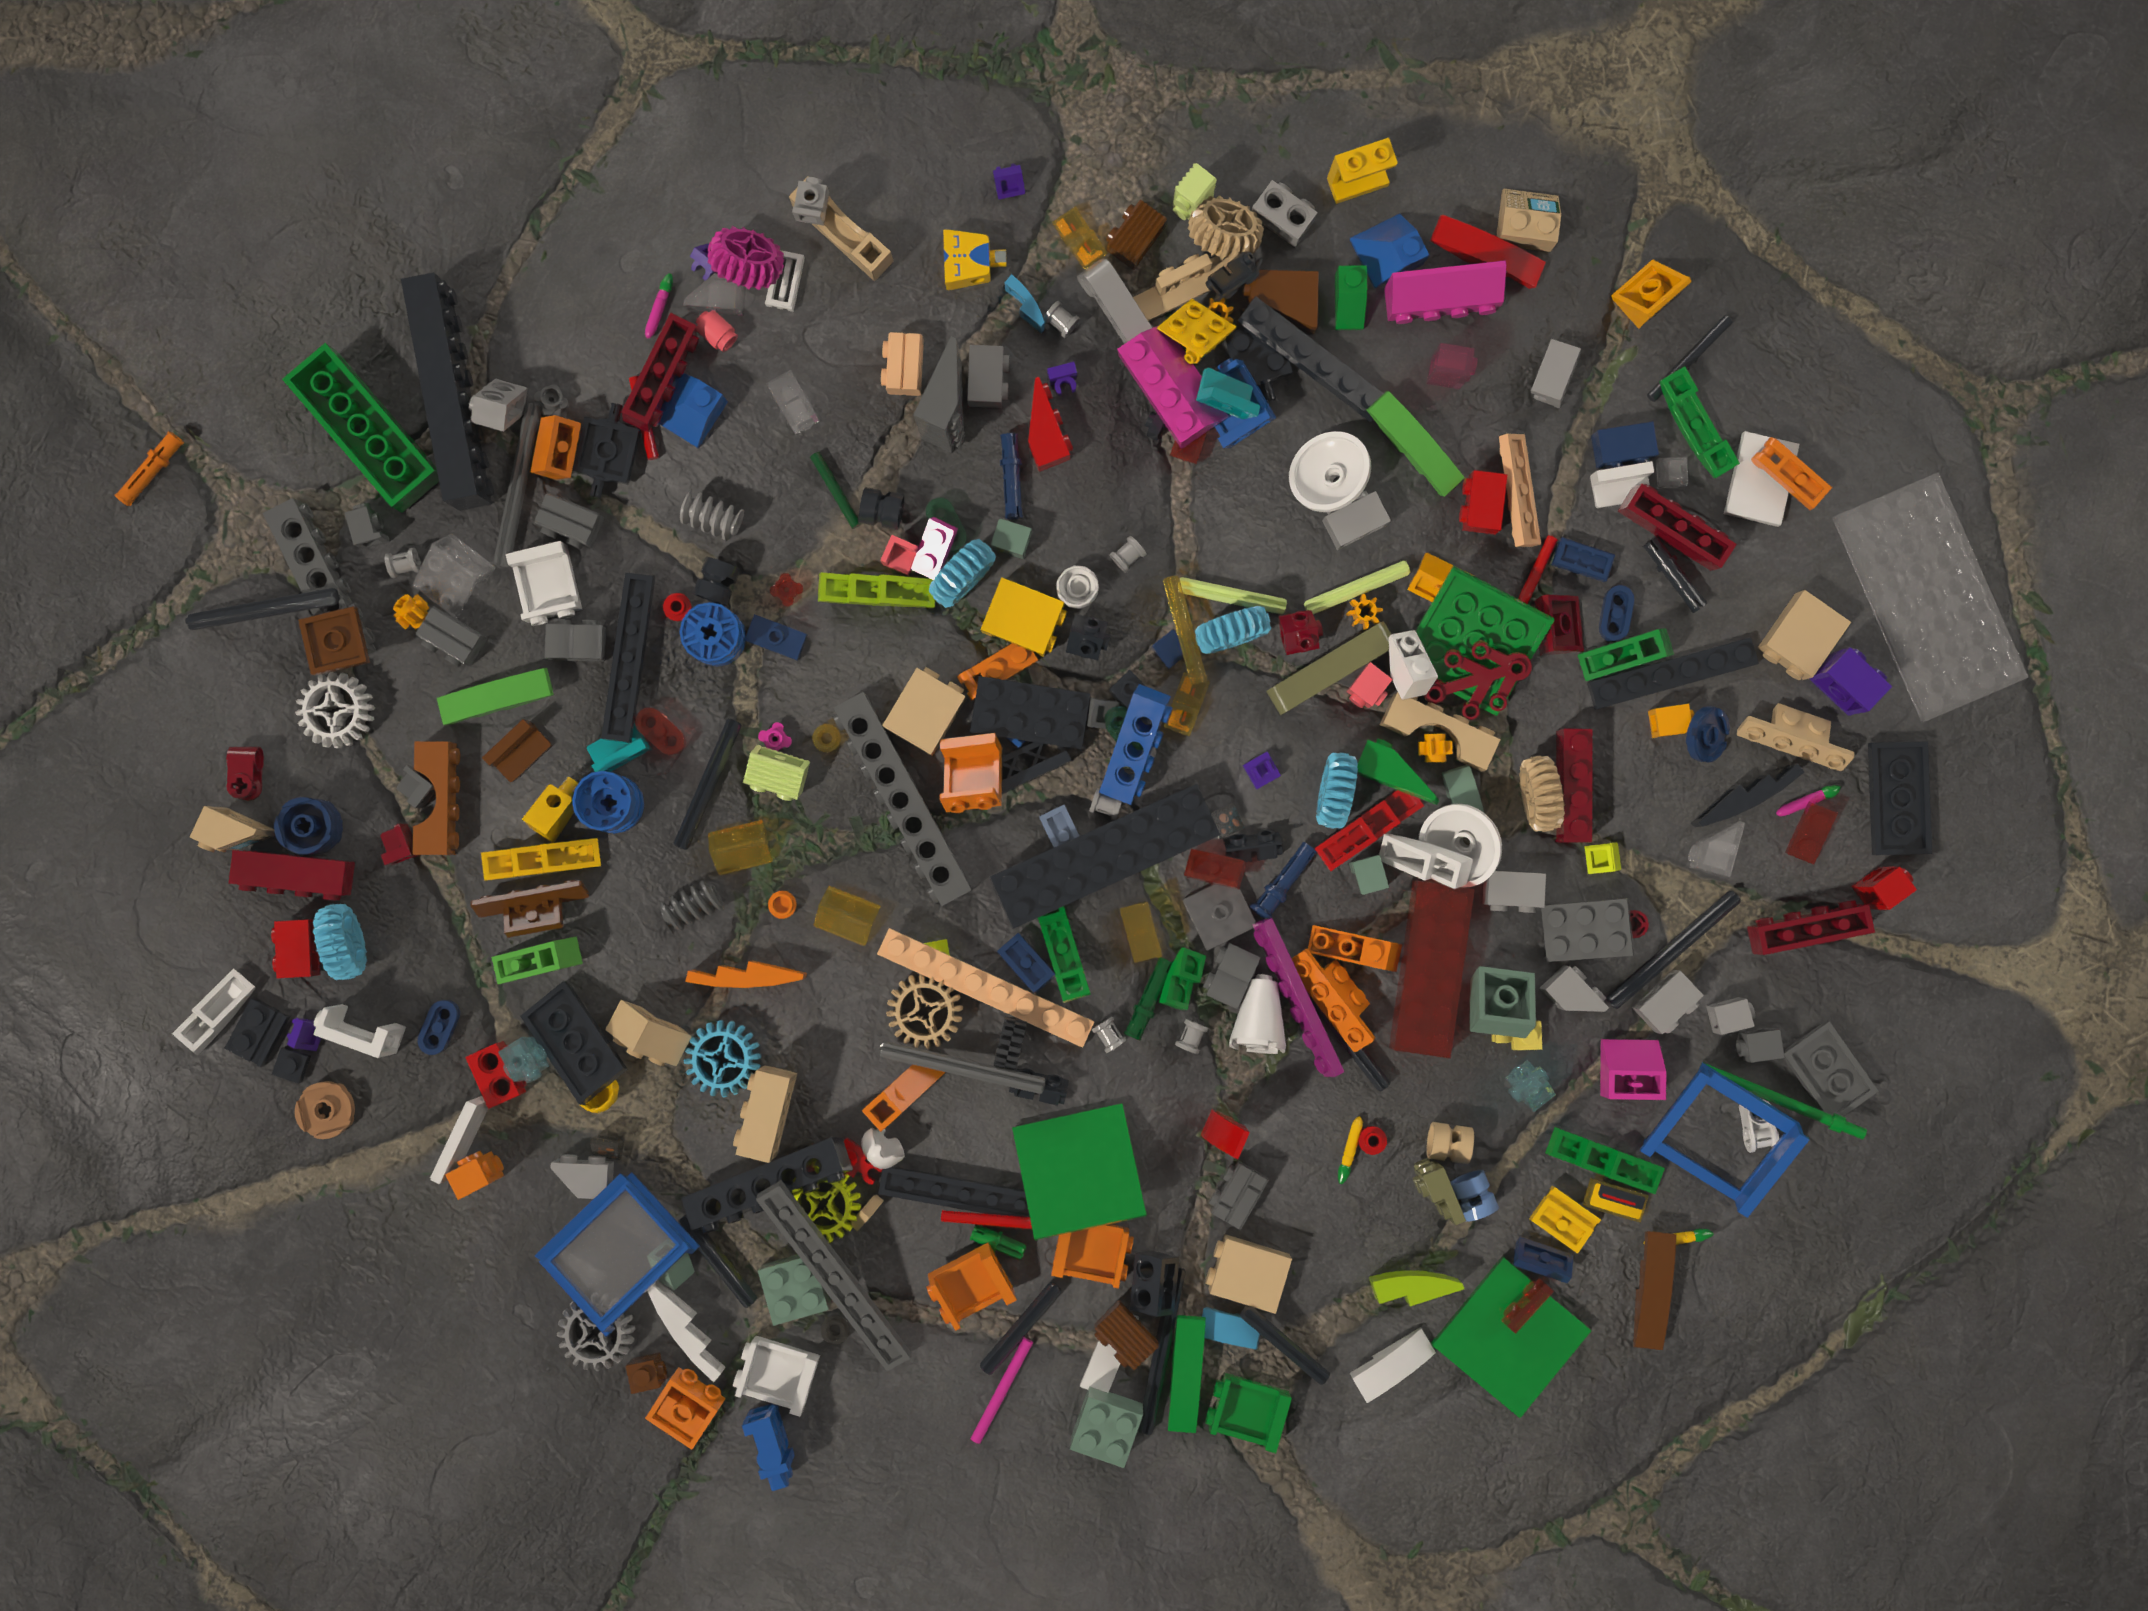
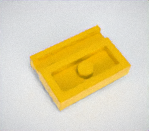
M1551 1186V1190L1544 1196L1529 1219L1573 1251L1579 1253L1594 1231V1227L1601 1219L1556 1187Z

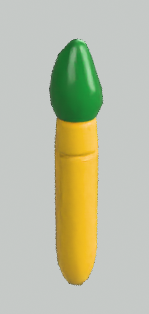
M1360 1116L1354 1119L1350 1128L1342 1157V1164L1338 1168L1339 1184H1343L1351 1173L1350 1166L1352 1165L1358 1146L1359 1135L1363 1127V1121Z
M1708 1229L1673 1233L1677 1234L1676 1245L1694 1241L1702 1242L1713 1236V1232Z

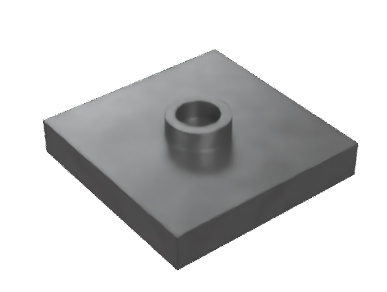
M1233 875L1182 899L1206 950L1254 928L1252 924L1256 923Z

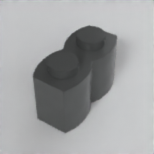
M554 619L553 624H546V659L552 661L605 662L606 628L603 625H599V621L582 620V625H571V620Z
M1228 943L1226 948L1221 946L1215 962L1219 963L1215 974L1209 972L1203 985L1207 989L1205 995L1238 1009L1261 957Z

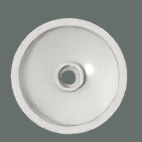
M1336 431L1320 434L1305 443L1295 455L1289 471L1290 488L1296 499L1311 510L1318 512L1339 510L1352 503L1365 489L1370 478L1371 459L1363 443L1351 434ZM1340 477L1336 482H1333L1334 478Z
M1450 804L1439 808L1426 819L1419 834V841L1433 844L1473 859L1467 884L1461 888L1476 886L1484 882L1495 872L1500 863L1502 841L1499 831L1484 812L1473 806ZM1463 837H1467L1470 840V845H1466L1463 842Z

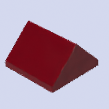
M1548 594L1534 600L1536 609L1554 618L1553 624L1539 645L1540 656L1583 652L1584 646L1578 596Z

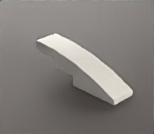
M657 1280L647 1291L658 1315L673 1339L690 1360L714 1382L725 1369V1366L705 1350L711 1339L690 1322L697 1312Z

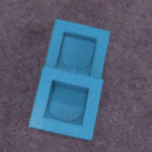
M1011 274L1005 281V291L1023 304L1019 309L1020 317L1042 334L1045 330V322L1036 301L1024 285Z
M1209 1307L1203 1309L1202 1317H1206L1204 1338L1240 1347L1258 1349L1261 1334L1240 1317V1314H1230Z

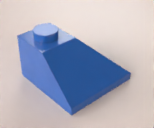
M1401 214L1350 238V242L1361 264L1367 265V275L1374 289L1387 283L1392 273L1412 271L1424 265L1429 256L1418 231Z
M683 373L681 378L676 377L672 385L675 387V391L669 402L664 401L660 411H663V415L659 424L696 448H699L728 401L723 394L704 382Z

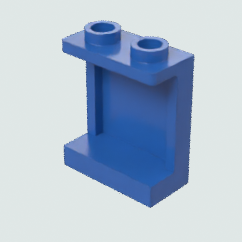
M1230 358L1218 365V372L1251 385L1253 390L1250 401L1260 405L1257 417L1240 419L1227 413L1228 418L1214 426L1220 435L1218 440L1223 448H1232L1276 419L1275 414L1244 362L1238 359L1233 361Z

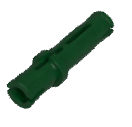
M1159 956L1141 999L1133 1007L1135 1011L1124 1034L1141 1041L1150 1018L1153 1019L1155 1015L1153 1013L1161 996L1165 980L1173 962Z

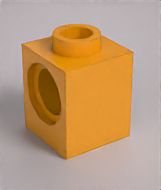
M1689 704L1649 710L1648 715L1652 738L1687 733L1690 721L1695 715L1694 711L1690 710Z

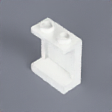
M558 541L506 554L508 565L513 567L523 614H520L523 621L531 623V626L542 625L548 622L547 618L558 616V619H566L575 616L576 611L582 610L568 547L565 543Z
M343 1004L324 1007L316 1015L314 1020L316 1029L313 1035L376 1058L396 1054L406 1029L405 1026L394 1023L377 1027L376 1032L372 1033L347 1024L343 1019L348 1006Z
M755 1336L751 1343L746 1342L741 1357V1359L746 1360L743 1371H737L733 1387L737 1388L735 1396L741 1398L742 1395H747L791 1409L789 1414L800 1417L805 1408L820 1355Z

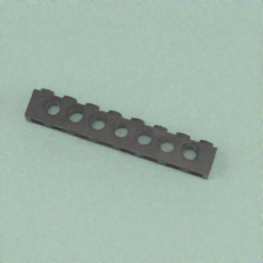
M861 692L834 707L836 715L833 716L836 725L840 731L845 729L850 737L846 741L854 756L859 754L864 764L860 765V768L867 780L872 778L877 788L873 792L880 805L886 803L890 811L886 816L893 829L899 828L904 838L900 839V842L906 853H913L917 863L913 865L921 879L927 878L931 886L927 891L935 904L940 902L941 906H944L972 891L970 883L888 733L882 726L883 724L867 695ZM860 719L866 720L868 723L867 731L863 734H856L853 728L855 722ZM872 744H879L882 750L881 755L876 759H870L867 755V749ZM886 768H891L895 772V778L889 784H884L880 779L881 772ZM898 793H905L909 799L907 806L902 809H898L894 805V797ZM918 817L922 822V828L918 833L913 834L907 829V823L911 818ZM925 842H931L935 845L936 852L931 858H925L921 854L920 849ZM940 866L947 868L949 871V878L944 883H939L934 878V871Z

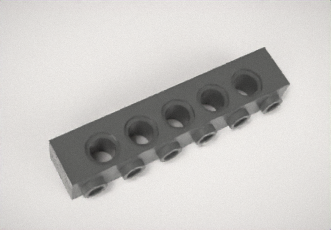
M291 498L263 512L301 592L307 593L335 588L340 595L338 610L352 606L357 607L361 621L363 613L359 606L352 602L348 594L351 592V589L343 577L340 578L336 570L339 567L335 557L330 552H327L324 546L326 539L321 530L315 528L311 520L314 518L310 507L306 503ZM301 525L302 532L300 536L295 538L293 535L294 529ZM313 550L314 558L311 562L307 563L306 555L309 551ZM322 575H326V584L319 588V578ZM330 606L310 609L313 616L331 612ZM361 621L368 655L376 652L373 645L376 640L368 627L365 628Z

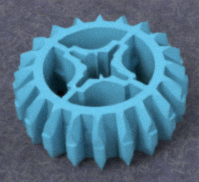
M976 539L960 549L931 582L929 592L933 598L945 608L958 603L984 577L993 565L996 556L991 550L992 548L980 539Z
M1264 607L1244 608L1201 624L1195 630V639L1202 653H1215L1268 634L1271 630V621Z
M1341 752L1331 753L1328 756L1324 766L1317 801L1316 818L1319 825L1332 829H1341L1346 825L1356 788L1358 763L1355 756Z
M332 904L319 909L313 921L315 928L313 933L315 935L314 942L317 947L316 952L320 956V962L323 963L324 970L335 980H347L361 975L366 967L367 951L357 916L346 904Z
M723 1020L717 1021V1030L711 1022L706 1024L707 1032L702 1028L696 1031L700 1039L697 1037H691L690 1043L695 1048L687 1047L685 1049L687 1054H692V1058L684 1059V1064L693 1065V1068L686 1071L687 1075L693 1073L697 1075L692 1080V1084L695 1085L702 1081L703 1084L700 1088L702 1092H705L710 1086L711 1096H716L720 1089L722 1097H727L729 1088L734 1095L738 1094V1084L741 1088L746 1089L748 1082L745 1078L749 1080L752 1073L750 1070H758L760 1068V1065L753 1063V1060L760 1059L761 1053L753 1054L752 1049L759 1047V1043L749 1044L748 1040L754 1035L749 1033L744 1037L742 1033L745 1030V1026L743 1025L734 1031V1021H730L726 1029ZM724 1036L717 1050L703 1049L710 1038ZM732 1039L741 1046L744 1059L734 1054ZM724 1050L725 1058L729 1059V1061L731 1062H726L723 1064V1067H721V1060L718 1059L715 1055L722 1054V1051ZM701 1058L711 1063L713 1078L704 1070ZM728 1067L743 1068L736 1079L722 1081V1077L725 1075Z

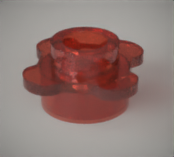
M783 573L775 585L771 586L770 594L782 600L784 606L790 607L794 604L795 597L803 593L804 588L801 583L794 582L790 574ZM788 587L789 592H784V589Z

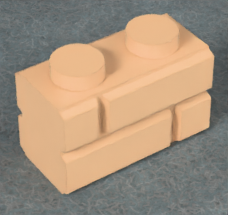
M890 332L888 341H883L882 355L883 358H887V369H882L881 386H886L888 394L921 395L923 335Z

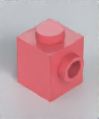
M1370 662L1364 667L1346 692L1351 695L1349 699L1360 708L1364 706L1370 708L1374 704L1379 706L1388 695L1385 689L1393 679Z

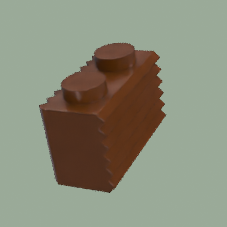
M1139 200L1136 206L1131 204L1122 216L1125 220L1120 228L1115 226L1106 238V241L1109 242L1107 244V252L1132 270L1136 269L1167 225V218L1147 203H1144L1143 200Z
M1120 1300L1094 1323V1329L1097 1331L1094 1334L1095 1337L1105 1347L1108 1344L1111 1345L1116 1351L1114 1354L1115 1358L1125 1368L1129 1365L1133 1370L1137 1369L1159 1347L1157 1339Z

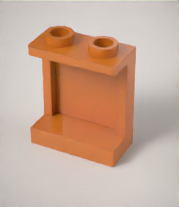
M990 733L941 739L940 750L944 756V793L940 794V801L946 812L961 813L964 810H988L995 806H1002V746L996 734Z
M1111 1224L1058 1235L1051 1276L1063 1278V1275L1111 1284L1113 1288L1119 1289L1120 1281L1125 1282L1128 1265L1123 1263L1125 1253L1131 1254L1134 1237L1129 1236V1228Z
M989 1243L928 1273L930 1284L926 1287L928 1294L933 1302L938 1300L942 1307L939 1311L946 1324L951 1322L955 1331L961 1328L960 1321L1002 1298L1006 1305L1017 1301L1014 1287Z

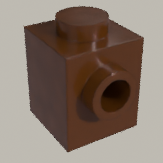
M660 1352L632 1358L626 1365L631 1394L658 1389L666 1381L667 1368L665 1362L661 1359Z

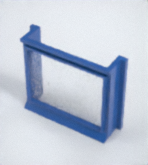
M631 1172L628 1176L619 1174L556 1234L535 1257L540 1260L539 1263L607 1337L615 1329L612 1324L685 1253H694L700 1245Z

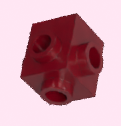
M1312 610L1278 616L1280 638L1286 655L1320 649L1319 637L1323 636L1320 620L1315 621Z

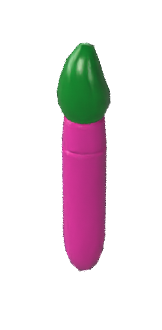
M668 273L660 283V291L656 296L645 328L647 338L653 337L658 328L668 299V293H670L673 287V276L671 273Z
M1839 785L1823 787L1819 791L1781 806L1776 814L1778 816L1790 815L1824 799L1833 798L1840 792L1841 787Z

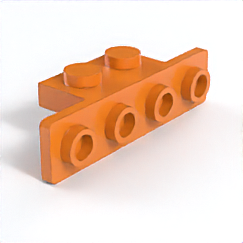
M1304 949L1292 957L1293 964L1306 991L1352 1051L1357 1052L1375 1040V1036L1359 1017L1370 1003L1363 991L1349 977L1346 969L1336 959L1322 968L1308 949Z

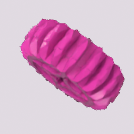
M732 226L730 229L722 228L721 231L716 232L709 243L708 263L711 265V270L718 272L719 278H726L727 283L733 282L738 287L740 285L745 286L748 290L751 287L760 290L762 287L769 288L771 284H776L780 274H782L784 253L780 251V246L774 244L772 238H766L764 233L759 234L754 229L750 231L744 227L737 229Z

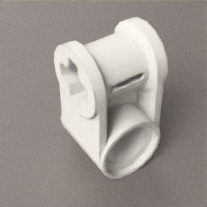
M1739 1105L1743 1140L1747 1151L1751 1153L1755 1152L1757 1148L1768 1146L1773 1148L1779 1140L1777 1128L1759 1116H1753L1751 1111Z

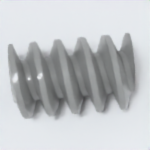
M691 489L682 503L680 522L684 525L690 522L691 527L695 529L701 526V530L705 533L711 530L712 535L715 537L720 536L722 533V539L725 541L734 537L741 526L744 510L741 509L737 515H734V506L730 505L724 511L723 501H720L714 507L713 497H709L704 503L702 502L703 494L700 492L693 499Z

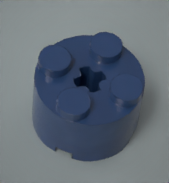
M307 797L292 799L282 806V810L276 816L274 822V831L279 843L297 854H322L332 849L342 839L343 822L341 815L335 806L326 800ZM311 823V827L309 828V831H307L306 826L310 825Z

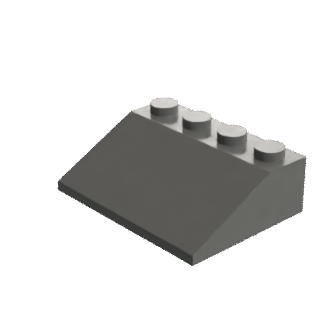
M952 336L913 414L921 439L950 453L953 452L955 446L958 448L961 446L966 432H963V367L957 339Z

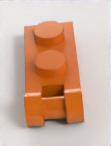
M1770 437L1764 443L1765 448L1761 452H1757L1751 458L1755 466L1768 473L1809 510L1814 509L1832 489L1828 483L1773 437ZM1773 455H1777L1780 458L1776 464L1770 460Z
M1012 643L974 667L962 672L957 676V679L961 684L964 683L969 691L967 695L973 701L977 691V683L974 680L975 676L981 673L982 677L1008 680L1038 662V659L1033 651Z

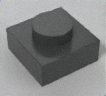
M1090 698L1086 726L1115 730L1120 702Z

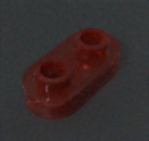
M644 708L639 711L635 718L636 728L661 752L668 755H676L684 749L686 745L684 733L663 713L655 708ZM654 717L656 724L650 728L647 725V720ZM671 736H675L677 740L674 746L668 745V738Z

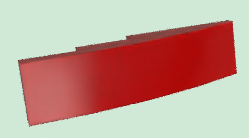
M1440 215L1430 240L1432 243L1469 264L1506 261V277H1510L1529 289L1536 288L1546 263L1497 236L1446 215Z
M1396 790L1314 849L1328 869L1332 871L1424 807V804L1419 798Z

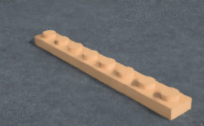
M891 928L888 929L877 953L930 979L933 976V980L939 983L944 980L943 984L952 987V989L1023 1021H1027V1023L1082 1048L1094 1024V1021L1036 994L1034 995V993Z

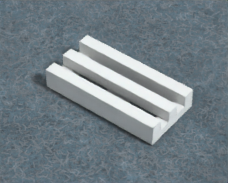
M782 251L784 253L783 258L787 259L778 300H774L776 282V284H771L768 288L765 305L767 307L774 306L782 310L784 308L794 312L805 257L801 254ZM793 260H797L788 302H784Z

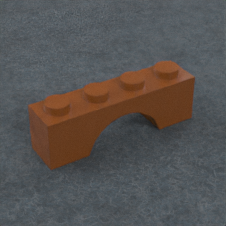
M414 741V770L424 774L432 782L436 791V804L433 812L425 821L413 826V855H455V849L459 847V835L455 832V824L459 820L460 815L459 806L456 804V793L460 790V780L456 776V765L460 763V750L456 748L457 743Z

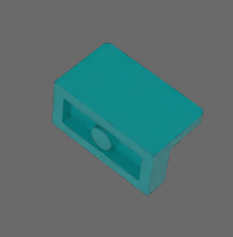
M1211 368L1204 369L1196 401L1240 419L1257 417L1260 405L1250 401L1253 390L1251 385Z
M636 721L634 722L632 743L599 739L587 746V751L595 763L591 765L595 772H612L652 750Z

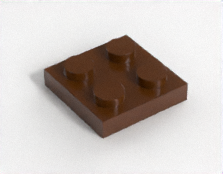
M352 606L298 620L311 675L317 676L370 663L357 607Z

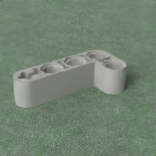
M1107 259L1098 260L1077 275L1082 288L1090 297L1096 299L1124 344L1141 332L1152 328Z

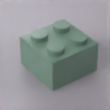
M1479 966L1470 979V1032L1526 1038L1536 1026L1535 973Z
M798 1254L762 1264L758 1269L773 1326L829 1310L832 1304L831 1297Z
M1089 1386L1071 1436L1070 1450L1124 1468L1143 1416V1403Z

